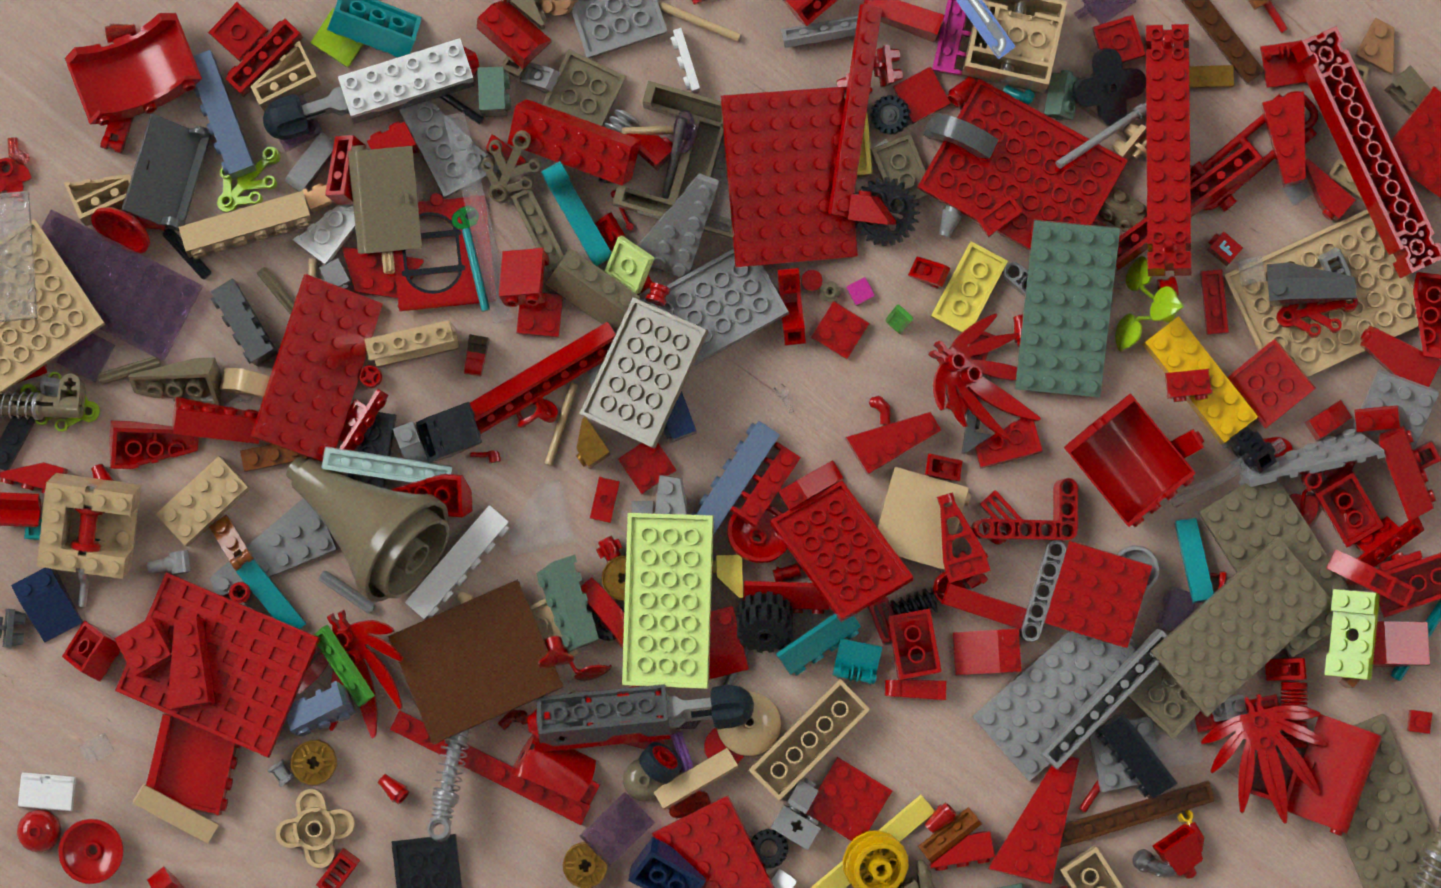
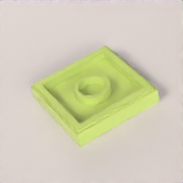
M620 236L616 241L604 272L634 293L639 294L642 291L655 257L624 236Z

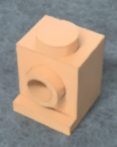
M317 184L312 187V191H308L306 188L302 190L312 212L334 204L332 200L325 196L327 184Z

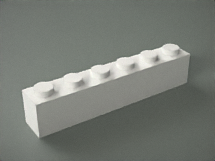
M489 505L405 603L423 619L435 616L440 610L437 606L442 601L446 603L453 595L451 590L456 584L458 586L463 584L467 579L465 574L470 568L474 570L481 563L482 560L479 558L484 552L488 554L495 547L494 541L498 536L502 538L508 532L510 522Z

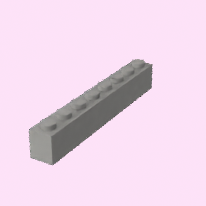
M1156 629L1047 741L1038 753L1054 768L1058 769L1160 664L1150 651L1168 635L1163 630Z

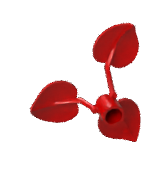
M1270 437L1263 439L1265 443L1270 442L1274 447L1275 458L1293 450L1291 443L1285 438ZM1348 461L1343 467L1325 470L1324 475L1328 479L1347 467L1353 470L1357 461ZM1309 470L1298 472L1302 475L1301 482L1306 486V489L1302 492V495L1297 493L1289 495L1308 526L1316 517L1319 506L1316 497L1306 495V493L1321 485L1323 471L1310 474Z
M553 636L545 640L548 653L538 662V666L541 668H552L569 663L576 674L574 678L580 681L599 678L612 668L611 665H591L581 670L577 669L573 663L574 656L568 654L567 649H564L561 636Z

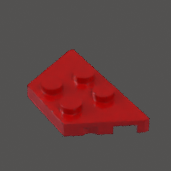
M342 248L355 292L398 299L395 272L392 274H385L383 272L382 253L360 254L358 249ZM406 257L409 270L419 269L424 264V259Z

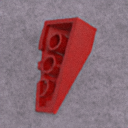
M1416 272L1413 296L1423 356L1441 359V275Z
M111 420L109 437L110 468L135 469L141 465L153 464L169 457L174 458L198 451L199 437L173 434V426Z
M440 474L389 489L412 494H431L446 505L448 517L463 518L473 511L472 490L463 475Z

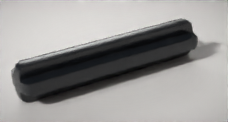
M166 229L162 234L163 237L201 279L208 278L211 270L200 258H189L182 238L174 230Z

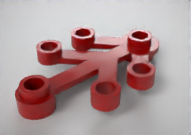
M1352 299V304H1348L1346 300L1332 301L1318 305L1319 302L1308 303L1306 308L1297 310L1299 304L1289 305L1277 312L1276 319L1282 327L1289 328L1295 326L1308 333L1311 338H1317L1320 335L1321 327L1316 323L1309 325L1301 320V318L1308 317L1327 327L1330 332L1337 333L1342 327L1341 321L1337 318L1330 319L1321 313L1338 309L1348 313L1353 312L1357 308L1358 299ZM1284 314H1290L1291 318L1286 319ZM1336 323L1339 327L1333 328L1331 324ZM1316 328L1318 332L1312 333L1310 329Z

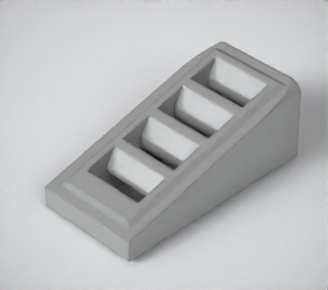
M1334 248L1318 256L1325 271L1339 274L1344 272L1345 275L1352 276L1340 249ZM1335 257L1337 258V260H1335V261H1333V262H1331V263L1328 264L1327 261H1329V260H1331V259H1333V258H1335ZM1340 264V268L1331 271V268Z

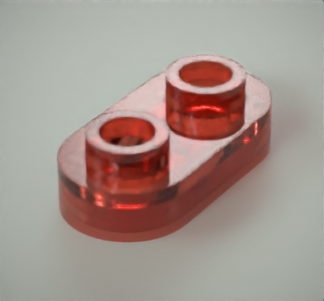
M697 791L668 808L670 816L673 818H683L711 804L709 794L705 791Z

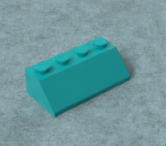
M337 0L327 30L350 38L355 42L371 46L376 50L392 54L398 58L410 54L422 17L379 0Z
M833 614L777 652L776 655L789 675L794 673L797 676L806 670L804 665L810 661L815 664L824 658L823 652L828 649L831 652L837 649L840 638L844 639L847 637L850 640L860 632L857 629L861 625L854 615L840 622L838 617Z

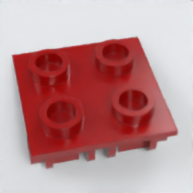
M1302 40L1260 46L1267 88L1307 82L1302 72L1305 69L1303 61L1298 63L1291 47Z

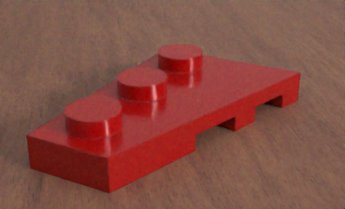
M1020 418L1003 429L1010 436V439H1004L994 434L977 445L975 451L980 469L1042 453L1043 450L1034 421Z

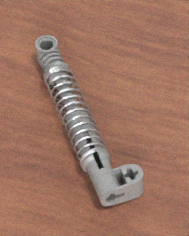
M471 729L446 739L445 744H448V747L441 746V748L448 750L447 755L440 754L441 757H446L445 763H438L439 765H444V771H436L443 774L442 780L435 779V781L441 782V787L433 788L437 790L432 792L433 804L436 806L432 808V810H435V812L431 813L434 817L430 818L427 827L429 835L438 842L447 840L451 834L452 821L449 819L453 818V815L450 814L454 812L451 808H454L459 800V795L454 791L461 790V787L455 783L463 781L456 775L464 773L458 766L466 764L460 758L467 757V754L461 750L469 748L466 743L470 740L468 733L472 732ZM437 825H444L445 830L443 834L435 835L434 828Z

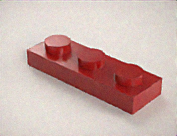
M1222 269L1201 271L1200 278L1206 335L1229 333Z

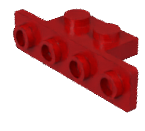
M377 389L367 405L357 399L353 401L339 438L343 441L339 449L354 451L357 445L363 441L365 432L373 425L379 410L385 406L389 396L387 393Z
M1386 516L1381 520L1384 525L1382 528L1354 543L1363 553L1356 559L1375 567L1424 531L1419 517L1407 521L1399 527Z

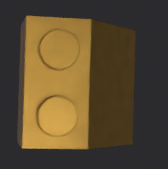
M586 416L582 418L576 447L579 453L576 457L583 467L588 465L591 469L610 456L611 453Z

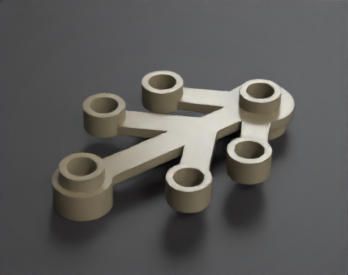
M518 131L514 135L512 141L514 148L508 162H506L501 151L502 143L499 140H492L489 144L488 149L494 155L502 173L499 180L493 169L495 165L494 160L490 157L483 159L481 168L486 172L491 183L488 192L493 201H505L509 197V193L520 189H530L533 185L534 180L530 175H524L520 181L507 184L511 177L530 171L537 172L541 167V161L536 157L531 158L528 163L515 167L522 150L526 149L531 142V137L526 131ZM519 136L525 137L526 140L522 141ZM492 145H497L499 149H494ZM485 162H489L491 167H487ZM531 163H536L538 167H533ZM523 180H528L530 184H525ZM496 189H501L503 193L497 192Z

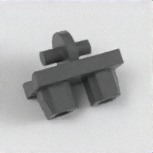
M5 609L4 626L2 625L3 617H0V638L2 630H4L2 647L12 648V646L23 645L24 633H13L14 624L25 625V613L15 611V609Z

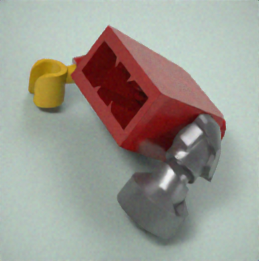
M1185 810L1187 820L1183 817L1182 813H1179L1177 815L1179 822L1186 824H1183L1152 845L1163 862L1155 860L1154 855L1148 850L1141 849L1133 856L1132 863L1134 867L1141 872L1150 870L1156 873L1155 876L1163 878L1175 875L1182 876L1183 874L1187 879L1193 878L1197 874L1194 867L1203 860L1204 836L1196 822L1192 821V811Z

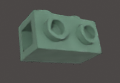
M1061 70L1060 73H1052L1044 114L1057 120H1073L1076 101L1073 98L1072 91L1074 84L1081 78L1074 76L1073 72Z

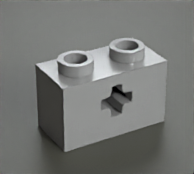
M790 804L788 807L783 805L771 828L808 850L821 829L818 826L819 821L809 815L807 818L799 814L800 810ZM800 820V825L803 828L793 831L792 821L797 822Z

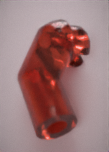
M7 138L9 158L19 165L28 164L30 156L19 149L18 138Z
M514 709L509 711L498 722V725L504 730L513 722H520L522 725H526L529 715L525 710Z

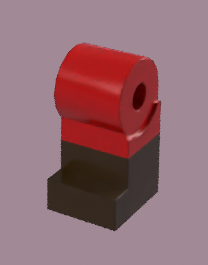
M469 334L464 374L482 376L490 341L488 337Z

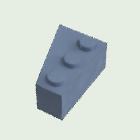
M334 681L331 683L332 688L324 692L322 689L315 691L316 696L309 699L303 697L293 702L286 718L290 732L298 736H305L310 734L313 729H324L329 727L330 723L337 720L345 721L350 719V716L356 714L352 697L347 689L339 682Z

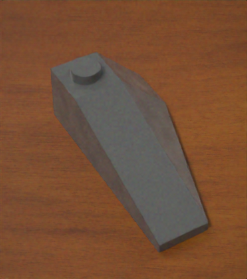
M1289 262L1267 264L1270 307L1357 299L1355 277Z

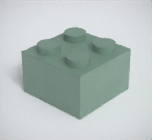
M504 67L478 68L479 110L482 117L508 116L507 110H511V97L507 94V89H510V76L508 72L505 73Z

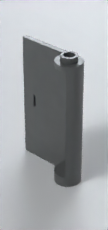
M151 113L122 210L166 228L179 231L178 227L185 225L211 139L209 130L202 126L187 128Z

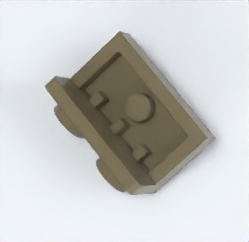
M1113 186L1098 215L1120 228L1123 232H1126L1143 220L1147 213V206Z

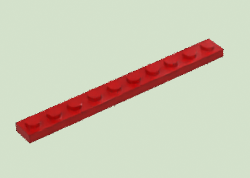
M860 4L828 210V214L844 218L849 216L851 194L855 192L882 8L867 4Z
M399 710L389 730L439 755H447L448 749L441 748V746L448 747V744H445V740L433 745L430 742L424 722ZM467 744L469 746L468 749L461 750L467 754V757L460 758L466 763L463 767L582 825L591 807L590 805L582 801L578 803L541 785L518 776H513L512 766Z

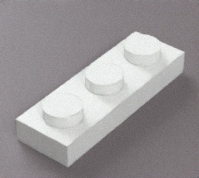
M682 29L673 30L674 36L670 38L673 48H678L680 54L677 57L679 67L684 69L686 77H683L686 89H691L692 93L700 92V86Z

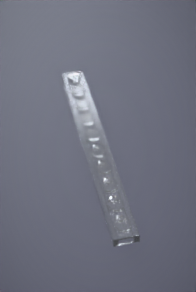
M465 112L444 116V121L493 324L514 319L512 307L505 306L499 298L501 261Z

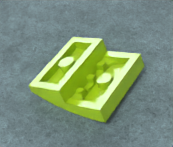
M332 8L310 43L349 68L364 44L327 30L334 8Z

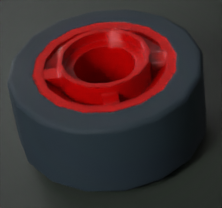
M660 742L649 744L639 757L643 771L653 780L667 784L671 782L682 768L678 755L667 745Z

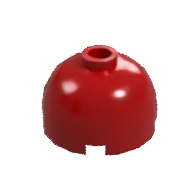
M37 809L28 812L21 818L17 826L19 842L24 848L32 852H44L52 849L61 837L59 819L47 810Z

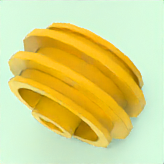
M880 830L868 831L855 837L846 848L843 856V872L848 882L854 888H898L904 881L909 868L908 855L903 845L890 833ZM888 849L887 853L882 854L881 850ZM861 862L864 863V867L862 869H860Z

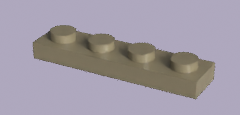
M531 188L525 189L511 196L536 248H544L549 256V265L545 267L548 273L554 271L564 255Z

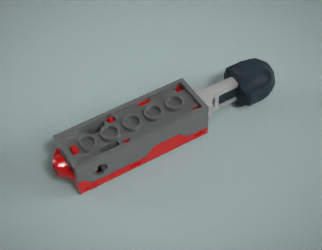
M662 684L543 696L537 699V708L527 717L529 733L540 740L542 752L667 740L671 739V728H679L682 724L689 721L713 719L714 727L717 729L735 728L744 725L751 718L754 702L747 690L735 685L713 687L710 698L681 700L676 696L667 697L666 685Z

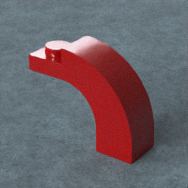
M799 268L777 270L779 296L789 312L788 315L781 318L785 346L806 344Z

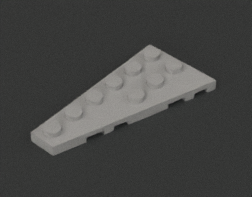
M430 100L399 109L444 198L487 178L486 172L481 168L483 159L488 157L487 154ZM485 162L487 167H491L489 162ZM495 164L493 169L495 173H497L500 171L498 165Z
M699 173L685 189L684 193L676 199L670 209L662 215L650 232L639 242L638 247L655 257L651 267L678 277H683L691 272L719 180Z
M1350 428L1335 436H1327L1317 443H1309L1304 448L1296 451H1288L1285 455L1276 458L1277 462L1260 474L1254 468H1247L1240 472L1242 481L1253 487L1275 482L1280 476L1298 477V472L1307 470L1312 474L1343 467L1348 461L1362 463L1366 462V457L1377 455L1378 459L1384 458L1385 452L1383 448L1362 433L1357 432L1355 428Z

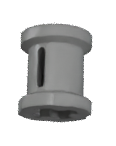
M283 759L267 770L277 779L279 787H282L295 777L283 764Z

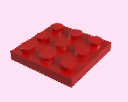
M1276 338L1227 377L1258 416V421L1265 429L1316 389Z
M837 757L818 788V793L807 814L850 841H853L855 837L869 831L891 795L892 790Z

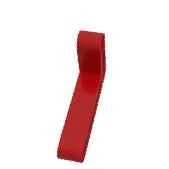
M1071 478L1056 481L1053 488V520L982 519L973 522L971 529L977 539L1071 540L1076 537L1078 532V485ZM1064 483H1067L1069 486L1067 494L1062 490ZM1064 504H1066L1069 507V513L1067 515H1065L1062 512V506ZM982 523L987 528L984 535L979 531V526ZM1002 524L1006 525L1007 527V533L1005 535L1001 534L1000 532V526ZM1023 524L1028 528V533L1025 536L1020 530ZM1043 525H1046L1049 530L1046 536L1041 532ZM1064 525H1066L1069 529V534L1067 536H1064L1062 533V527Z

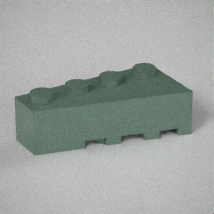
M575 554L553 561L536 573L538 584L544 591L546 603L551 608L555 625L561 632L562 642L567 647L568 652L588 646L599 639L592 613L586 609L587 595L580 588L579 581H582L580 572L576 573L574 563L577 562Z

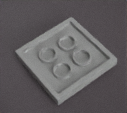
M1378 369L1361 409L1398 405L1400 426L1404 425L1406 431H1411L1414 439L1411 445L1415 449L1437 400L1439 391ZM1392 429L1375 430V431H1365V432L1370 433V434H1372V435H1375V436H1378V437H1379V434H1380V433H1383V432H1386V431H1389V430H1392Z
M1147 716L1129 720L1159 758L1152 719ZM1095 730L1089 736L1100 792L1137 785L1134 779L1131 781L1125 775L1123 765L1116 763L1111 757L1110 753L1112 751L1110 748L1100 743L1097 738L1099 734Z

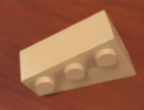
M298 41L287 55L284 54L272 69L265 72L251 86V89L265 112L270 103L279 98L292 94L299 96L322 84L300 41Z

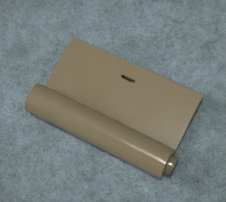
M364 145L351 146L352 150L348 151L358 253L422 248L412 146L370 150L365 149Z

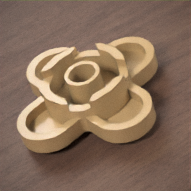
M307 789L302 791L296 799L298 816L286 819L277 826L276 839L286 848L304 847L307 862L315 868H324L334 860L335 848L333 841L349 836L355 828V819L352 813L345 809L329 811L324 795L316 789ZM314 824L320 826L318 832L313 831L312 827Z

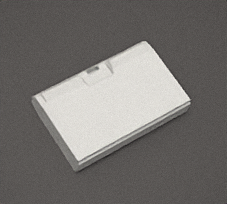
M22 772L18 807L73 811L76 777Z

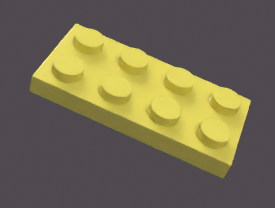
M970 241L930 317L961 333L976 323L1008 260Z

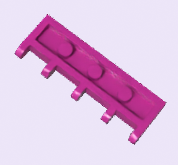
M948 0L932 70L961 76L962 71L955 69L957 57H966V52L959 51L962 36L970 37L971 32L964 30L967 15L956 0Z

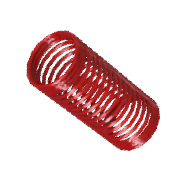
M1281 682V691H1292L1280 693L1282 695H1290L1281 696V698L1286 699L1281 700V702H1285L1281 706L1308 708L1303 706L1307 705V702H1301L1308 699L1299 698L1308 697L1307 694H1301L1308 693V691L1304 690L1308 689V683ZM1285 719L1299 725L1308 723L1307 721ZM1282 734L1284 737H1292L1286 739L1293 747H1308L1307 742L1289 734Z

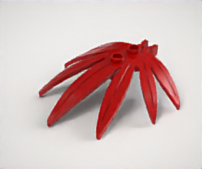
M995 313L965 329L953 341L949 349L941 340L935 342L933 346L938 351H930L928 355L933 359H937L940 364L933 380V394L939 410H945V398L947 397L949 406L958 422L963 427H968L956 392L957 389L966 406L978 420L1002 438L1010 439V436L971 393L973 392L986 403L1008 414L1032 421L1041 420L1037 414L1016 398L982 376L983 374L997 379L1016 381V366L971 359V356L997 349L1018 337V333L998 335L968 346L997 317Z
M341 610L337 613L339 620L335 618L334 613L328 615L327 619L332 625V632L375 695L366 704L359 707L369 734L373 739L377 733V702L372 677L366 662L399 710L403 705L391 674L379 657L367 647V644L400 662L403 660V657L390 643L371 635L390 634L394 631L393 627L375 620H364L349 624L346 620L345 610ZM317 645V648H316L314 654H316L318 651H320V648L318 647V645ZM322 652L307 670L297 694H301L312 685L328 666L329 662ZM333 670L331 683L337 681L341 685H343V683ZM338 720L330 723V731L336 728Z
M1261 694L1256 695L1258 711L1255 712L1253 704L1249 702V697H1245V702L1249 707V714L1239 715L1222 722L1201 740V744L1213 743L1236 731L1218 752L1210 772L1215 773L1233 756L1242 740L1245 739L1246 744L1241 758L1238 778L1240 812H1245L1250 797L1255 768V750H1257L1266 789L1279 817L1286 824L1288 816L1287 792L1281 762L1275 746H1278L1289 766L1303 783L1316 795H1320L1316 781L1307 764L1280 731L1283 730L1289 735L1311 744L1326 746L1327 743L1311 730L1285 720H1306L1318 717L1321 714L1316 710L1301 706H1277L1264 710L1261 705Z

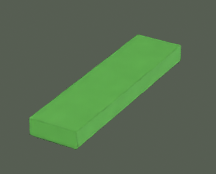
M328 624L323 626L314 634V636L320 638L318 647L357 706L361 707L375 695Z

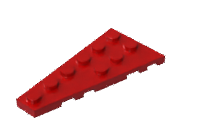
M1070 756L1058 769L1051 765L988 870L1052 884L1080 758Z

